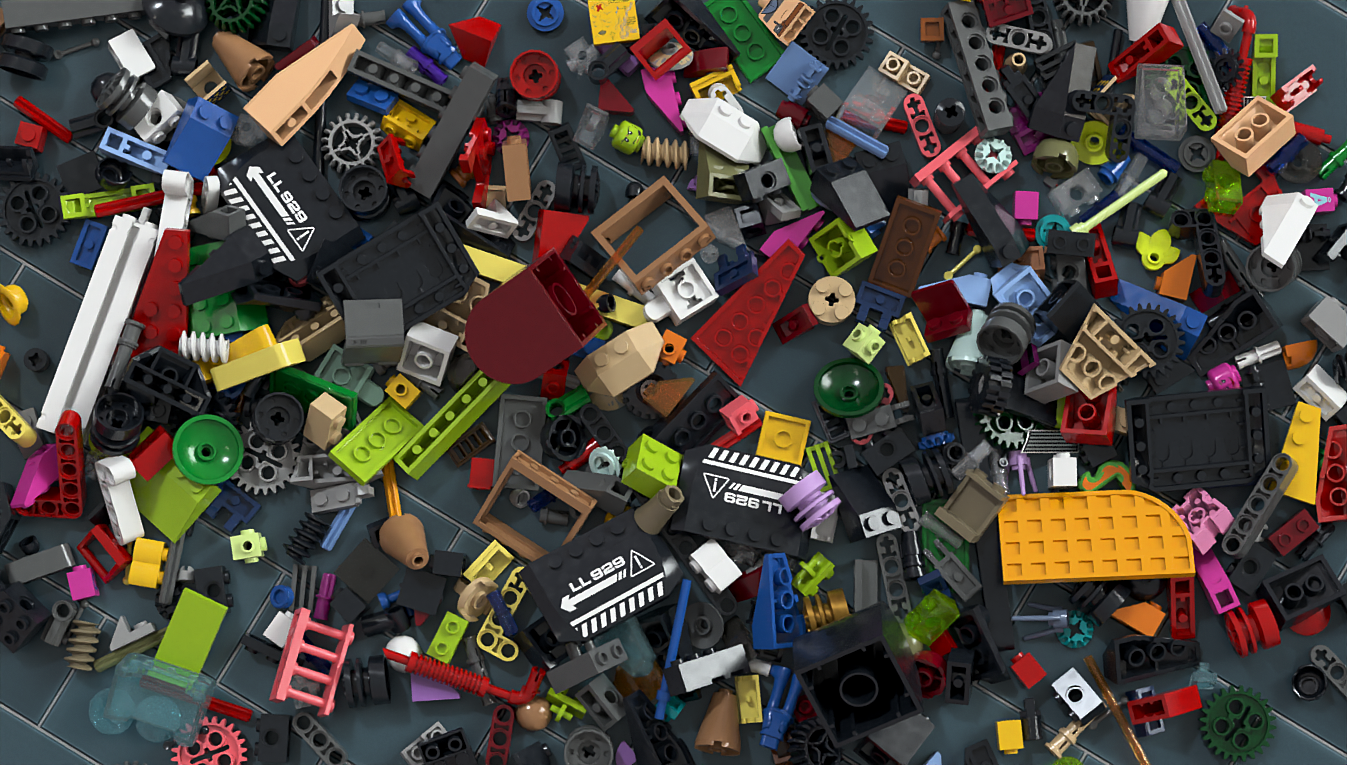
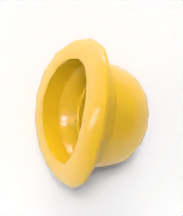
M0 284V313L8 324L16 326L20 322L21 314L27 310V295L17 285L3 286Z

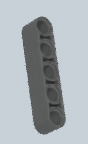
M1279 453L1273 457L1222 541V548L1231 557L1241 559L1246 556L1296 475L1298 464L1288 454ZM1284 461H1289V467L1281 471V464ZM1272 481H1276V488L1272 491H1268L1269 483ZM1264 501V508L1256 511V504ZM1248 521H1251V529L1248 531H1244V524ZM1239 541V548L1232 552L1231 545Z

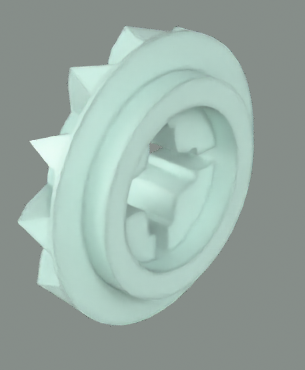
M992 137L991 139H984L976 147V163L986 172L1000 173L1006 170L1011 163L1012 154L1010 146H1007L1004 140ZM990 150H992L993 152H1000L997 156V159H995V157L987 158V156L991 152Z
M604 446L601 448L597 447L591 452L589 466L592 473L615 475L617 477L622 475L620 471L622 467L619 463L620 457L614 455V450H608ZM608 461L610 463L609 466L602 467L604 462Z

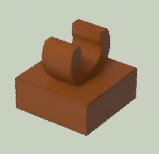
M944 17L920 18V43L944 42Z

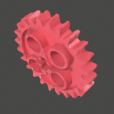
M204 716L203 723L198 718L194 719L195 726L193 727L187 723L186 728L188 731L180 730L179 734L184 737L200 730L204 725L209 728L208 734H200L179 743L178 748H172L171 751L177 753V756L171 758V761H178V765H200L202 763L206 765H221L220 757L223 754H227L231 758L230 765H242V761L249 760V758L243 756V752L248 751L249 748L242 747L241 744L246 739L238 738L242 732L241 730L233 732L234 723L227 727V719L225 718L218 723L217 716H214L211 722H209L207 716ZM215 732L222 736V742L218 746L211 742V736ZM193 741L200 745V751L196 755L189 751V745ZM229 745L228 750L213 755V760L206 758L194 764L190 762L194 758L207 754V749L213 751Z

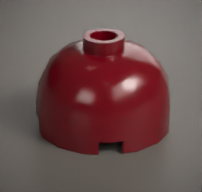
M930 650L915 653L913 657L917 661L916 666L920 676L922 698L929 699L933 698L934 695H940L946 687V660L940 654Z

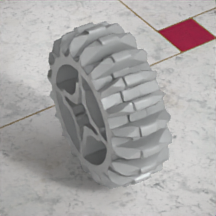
M346 113L345 121L338 116L337 120L339 123L337 125L331 121L329 124L333 128L332 131L329 129L324 130V133L329 138H321L322 142L328 144L321 147L323 152H329L324 156L325 160L333 159L329 164L330 167L334 168L338 165L337 171L339 173L344 168L347 171L354 166L362 164L367 165L370 163L371 166L375 167L376 164L372 159L380 160L379 154L376 153L378 151L377 144L384 140L381 136L376 137L381 133L380 128L373 129L376 123L371 121L367 124L368 117L366 115L359 121V113H355L354 119H351L350 114ZM359 127L366 130L367 133L354 135L348 128ZM342 131L344 140L338 145L337 149H334L336 137ZM348 135L354 142H358L356 144L357 154L352 147H347V145H350L348 143L350 141ZM371 139L370 150L363 157L361 149ZM348 153L353 154L357 161L347 162L338 156Z

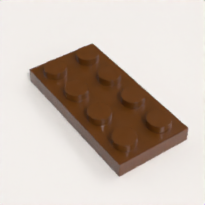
M898 195L867 282L911 298V292L916 287L942 211Z

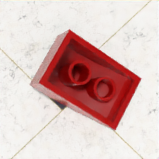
M1117 386L1092 400L1079 388L1077 393L1066 396L1060 433L1066 443L1112 446L1116 426Z

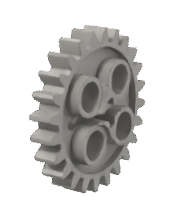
M251 422L250 429L242 425L243 434L240 435L244 447L242 462L246 457H252L254 464L250 469H244L241 462L240 467L231 479L236 480L239 478L237 486L242 487L244 484H247L245 491L249 492L254 488L255 495H258L261 489L265 496H268L269 489L277 494V486L285 490L284 482H290V475L294 473V467L296 466V458L300 454L295 452L300 447V444L292 443L296 436L290 442L283 445L264 443L262 447L255 448L253 446V439L257 436L251 427ZM278 446H283L285 449V454L281 458H275L273 453L274 449ZM248 447L260 454L267 452L266 456L281 463L282 467L279 468L266 461L260 463L261 459L246 452L245 448ZM267 467H273L275 471L273 478L265 479L263 476L264 470Z

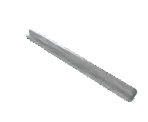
M1171 0L1213 111L1216 115L1226 112L1228 107L1186 0Z

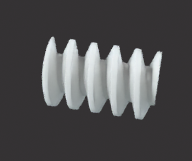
M183 330L179 340L178 355L182 356L183 354V357L188 360L192 356L194 361H199L202 356L204 362H208L211 357L213 363H217L219 358H221V362L225 364L229 357L230 342L229 339H224L223 333L216 340L214 333H211L209 339H206L204 332L197 338L195 331H192L190 338H188L186 331Z

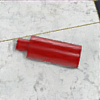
M1294 121L1296 135L1292 138L1319 146L1321 143L1330 144L1332 135L1325 134L1324 129Z
M594 437L587 442L586 449L579 458L565 461L558 467L563 475L566 470L576 471L589 461V456L597 447L601 448Z

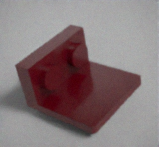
M977 0L983 6L989 28L1034 14L1031 0Z
M948 280L911 292L912 299L926 320L924 338L928 343L971 330L973 311L954 280Z

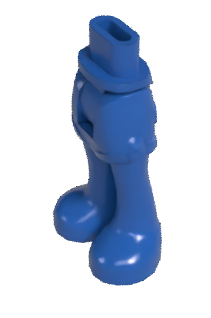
M407 0L402 5V8L414 17L429 35L426 37L400 8L387 20L386 25L391 29L398 27L403 29L421 47L420 50L423 54H428L438 61L440 65L444 64L451 70L463 58L456 51L458 48L452 44L446 35V30L439 28L421 8L422 0Z
M771 665L770 675L774 678V685L767 707L762 712L763 722L762 730L760 731L762 737L759 745L777 751L780 741L783 742L784 735L789 726L794 723V710L803 688L795 673H793L784 707L780 709L779 705L792 670L783 666Z

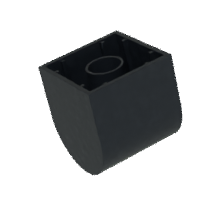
M884 601L875 603L793 639L794 673L835 748L844 746L924 712L920 676L913 654L896 617Z

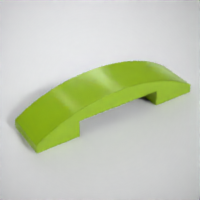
M1254 34L1251 58L1253 59L1251 66V97L1266 96L1267 101L1276 105L1270 97L1275 93L1278 34Z
M154 183L130 186V188L118 191L60 196L64 220L96 217L94 212L96 204L155 192ZM141 208V209H136V210H132V211H127V212H123V213H129V212L139 211V210H142L143 208Z

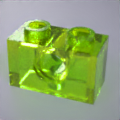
M1212 160L1208 167L1204 169L1202 180L1206 186L1204 200L1207 202L1208 211L1235 214L1243 203L1240 172L1232 168L1227 161Z
M934 588L903 620L908 635L930 646L960 616L955 600Z

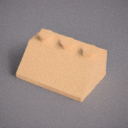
M1257 96L1211 137V142L1232 168L1250 177L1296 135L1294 116L1264 98Z

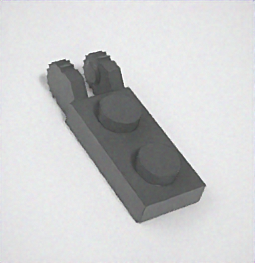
M909 401L881 406L860 417L846 418L851 439L854 440L898 427L899 424L914 420L913 415H905L898 419L894 415L895 410L905 409L910 406Z
M936 539L933 541L934 546L945 555L942 560L938 561L930 550L924 549L922 552L934 565L933 568L935 570L939 569L949 586L966 602L983 586L953 552H949Z

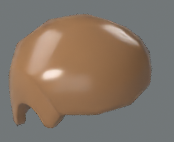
M536 695L529 703L517 705L515 720L521 728L527 731L542 730L548 726L552 719L551 705L548 700Z

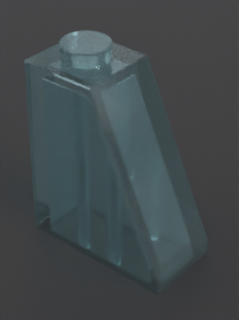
M636 616L598 636L593 642L595 646L599 647L619 638L628 660L618 665L632 677L648 675L652 671L653 663L657 658Z

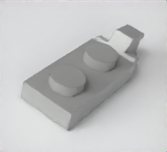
M358 482L310 491L311 508L314 515L359 507V504H362V499L375 497L374 487H371L369 484L361 486Z

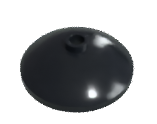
M142 0L143 11L147 19L157 29L172 36L189 37L196 35L206 28L210 20V14L206 11L210 7L205 3L207 0Z

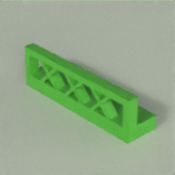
M775 125L769 128L765 126L760 130L773 159L782 157L791 182L790 185H787V188L795 204L802 209L801 215L821 206L811 196L810 187L812 182L797 152L789 153L781 150L774 141L773 130Z

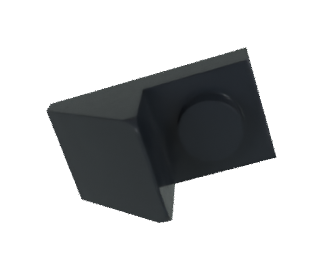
M1347 223L1339 225L1314 256L1319 264L1329 261L1333 262L1340 256L1342 259L1347 260Z

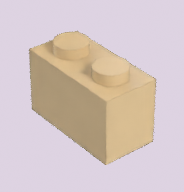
M324 392L310 403L303 435L324 451L331 445H336L342 437L341 430L346 421L347 407Z

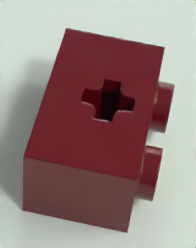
M1302 509L1266 536L1264 541L1277 557H1283L1315 532L1319 525L1306 509Z

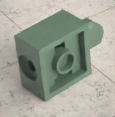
M333 344L314 376L358 393L357 401L360 400L370 407L381 405L385 399V392L379 385L370 381L376 370L368 364H364V366L341 365L343 349Z

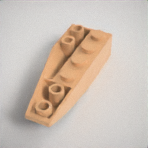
M351 23L277 73L243 109L267 137L283 146L330 96L346 74L356 49L360 50L366 39L355 25Z

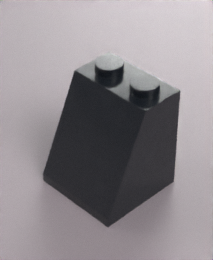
M1066 278L1058 284L1034 311V314L1060 339L1070 344L1076 338L1094 303L1110 318L1107 312L1079 281Z
M918 714L863 737L853 751L869 765H907L935 728V725L931 723V720L926 715Z

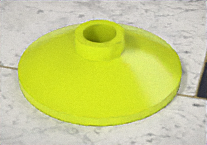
M1095 120L1085 122L1079 142L1071 141L1076 147L1080 161L1090 165H1099L1109 161L1105 155L1108 126L1104 122ZM1097 137L1099 141L1094 143L1091 141V138Z

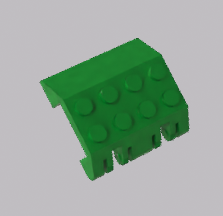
M224 241L191 247L189 273L197 265L201 266L210 257L209 253L213 249L217 250ZM235 290L190 304L188 310V338H190L192 331H195L197 338L204 332L206 339H209L211 333H214L215 338H218L221 333L224 336L241 332L247 334L262 325L269 324L266 305H236L231 297V293Z

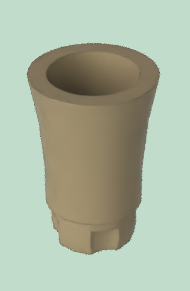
M667 485L659 490L654 497L635 510L634 518L637 525L648 534L655 535L660 533L666 522L684 501L682 491L675 485Z

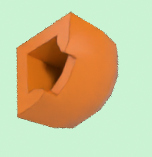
M1317 340L1282 347V356L1287 370L1307 365L1316 355L1318 349Z

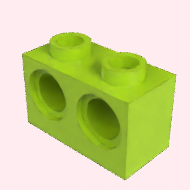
M447 611L426 654L446 664H450L470 622Z

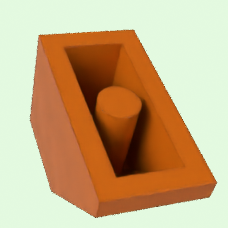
M1192 254L1165 270L1161 273L1160 277L1157 276L1154 283V290H1157L1156 294L1184 303L1187 300L1197 255Z
M1149 601V603L1142 602L1119 608L1110 617L1141 635L1154 636L1166 614L1161 611L1162 607Z

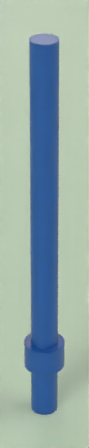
M682 579L665 668L671 667L670 662L676 660L692 580ZM664 674L661 687L657 690L656 699L658 702L654 717L660 720H664L667 702H670L671 698Z

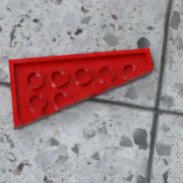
M166 228L164 230L132 320L140 322L146 327L140 333L137 342L139 346L136 350H133L129 363L133 357L157 345L178 354L179 340L183 330L186 331L188 337L189 305H183L178 283L189 274L190 229Z
M790 238L758 269V277L743 284L690 338L740 387L806 255Z

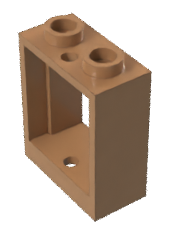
M521 135L508 136L502 143L507 201L531 200L532 189L527 140L521 139Z

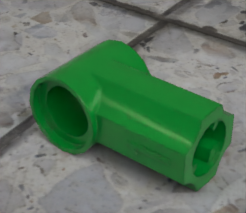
M581 384L563 396L548 401L545 411L548 419L555 417L551 414V411L556 407L563 409L560 415H572L581 410L584 405L591 404L592 400Z

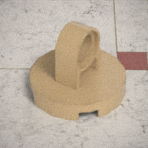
M480 577L471 583L463 578H459L453 587L460 595L457 605L458 613L469 622L478 621L477 617L482 613L485 615L490 613L499 597V594L496 592V588H499L498 585L488 577Z

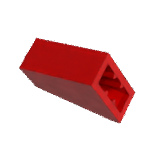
M539 209L532 262L553 247L560 255L572 235L577 238L589 221V215Z
M1196 684L1128 701L1127 706L1132 725L1187 713L1202 708V703Z

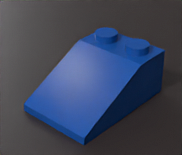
M199 96L188 99L162 162L179 171L189 172L191 177L204 182V177L209 175L230 140L239 117Z

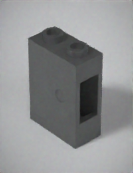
M619 638L597 648L592 640L583 643L587 650L584 654L577 642L566 644L564 647L570 661L546 673L555 694L628 660Z

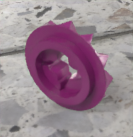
M509 119L501 121L495 127L492 140L495 142L497 151L503 154L502 141L507 137L506 129L512 134L521 135V139L527 140L528 146L529 132L521 121Z

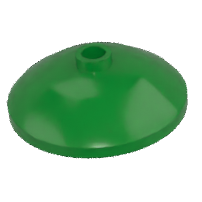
M199 415L186 421L176 432L172 444V456L178 470L190 481L201 485H216L228 480L240 467L244 454L243 441L237 429L226 419L215 415ZM203 449L209 451L208 457L202 455L201 451Z

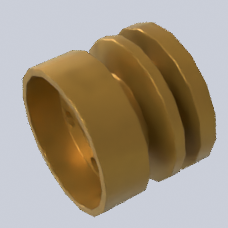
M842 588L827 591V603L823 604L818 594L814 595L816 603L814 606L811 605L809 596L803 597L802 612L807 632L849 615Z

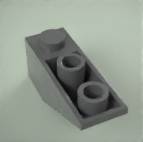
M228 204L188 221L187 229H190L191 233L203 234L208 238L224 241L230 233L246 226L245 209Z
M566 470L562 477L598 501L595 505L596 507L615 516L625 511L634 489L621 483L622 479L615 475Z

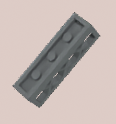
M854 560L853 613L877 603L878 560Z

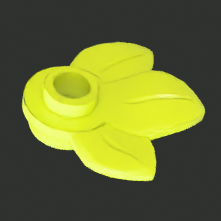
M1166 229L1156 231L1151 237L1141 231L1139 232L1135 249L1142 255L1141 262L1147 270L1157 271L1164 264H1173L1178 259L1180 250L1171 246V236ZM1150 256L1156 257L1157 261H1152Z

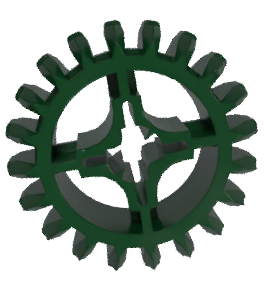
M265 0L205 1L210 6L206 11L210 14L209 19L214 23L215 27L224 32L231 31L237 35L239 31L247 33V27L254 29L253 23L255 21L261 22L259 15L266 14L262 7L268 5ZM236 14L240 15L233 19H227L229 16L233 17Z

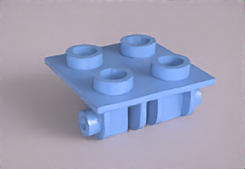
M792 41L768 73L766 79L786 93L790 101L803 105L808 97V92L815 85L819 84L829 68Z

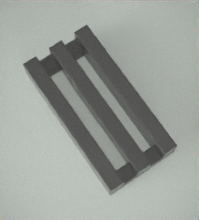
M293 564L291 589L294 599L289 607V611L294 612L299 608H304L307 570H310L308 608L305 609L311 610L310 613H313L318 566ZM302 570L299 607H295L298 572Z

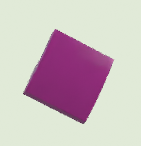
M1016 105L1008 109L1013 115V127L1009 130V133L1023 156L1033 152L1041 141L1055 137L1028 128L1027 119Z

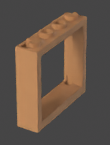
M662 176L591 231L598 245L641 295L651 288L653 289L657 283L671 275L674 270L689 261L692 256L708 246L716 238L709 225L665 176ZM673 197L698 227L636 275L610 244L669 198Z
M518 450L511 457L473 523L483 529L482 532L491 534L497 538L499 543L509 546L517 551L519 556L533 562L549 552L489 513L514 470L581 512L562 545L575 539L598 501Z

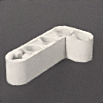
M166 169L163 172L162 190L165 196L155 254L166 228L187 229L194 192V180L189 172Z
M111 455L95 462L96 473L118 543L123 546L135 541L137 537H144L143 525L130 483V479L136 477L133 463L123 455Z

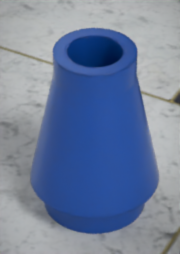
M1128 156L1121 163L1109 160L1099 167L1098 177L1107 185L1117 183L1126 166L1131 161L1130 157Z

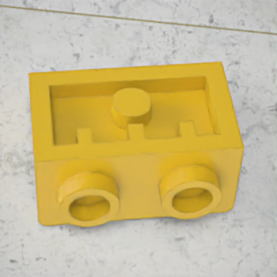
M399 99L389 114L383 116L380 129L387 135L391 133L395 137L403 138L406 142V147L419 152L433 125L436 126L437 121Z

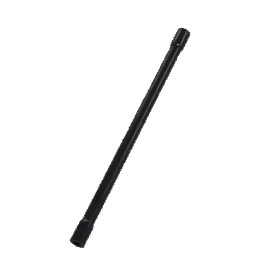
M321 0L319 45L329 39V0ZM327 99L315 112L313 162L322 175L324 174L325 152L321 150V147L325 146V143L321 141V138L326 136L324 130L326 129Z

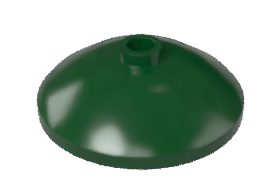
M842 358L828 363L818 372L814 380V396L817 403L829 414L841 418H856L870 413L879 405L884 394V382L880 372L873 365L856 358Z

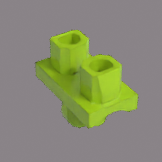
M818 551L807 564L803 561L799 563L802 569L792 579L791 584L805 597L808 595L813 597L818 592L819 587L817 585L823 579L829 580L834 575L833 568L835 565Z
M550 688L545 699L552 704L550 711L557 714L554 721L559 723L562 717L571 721L573 716L581 720L583 719L587 710L576 696L574 699L566 696L569 689L555 694L553 688Z

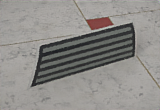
M1028 430L1021 453H1078L1079 444L1066 443L1060 430Z

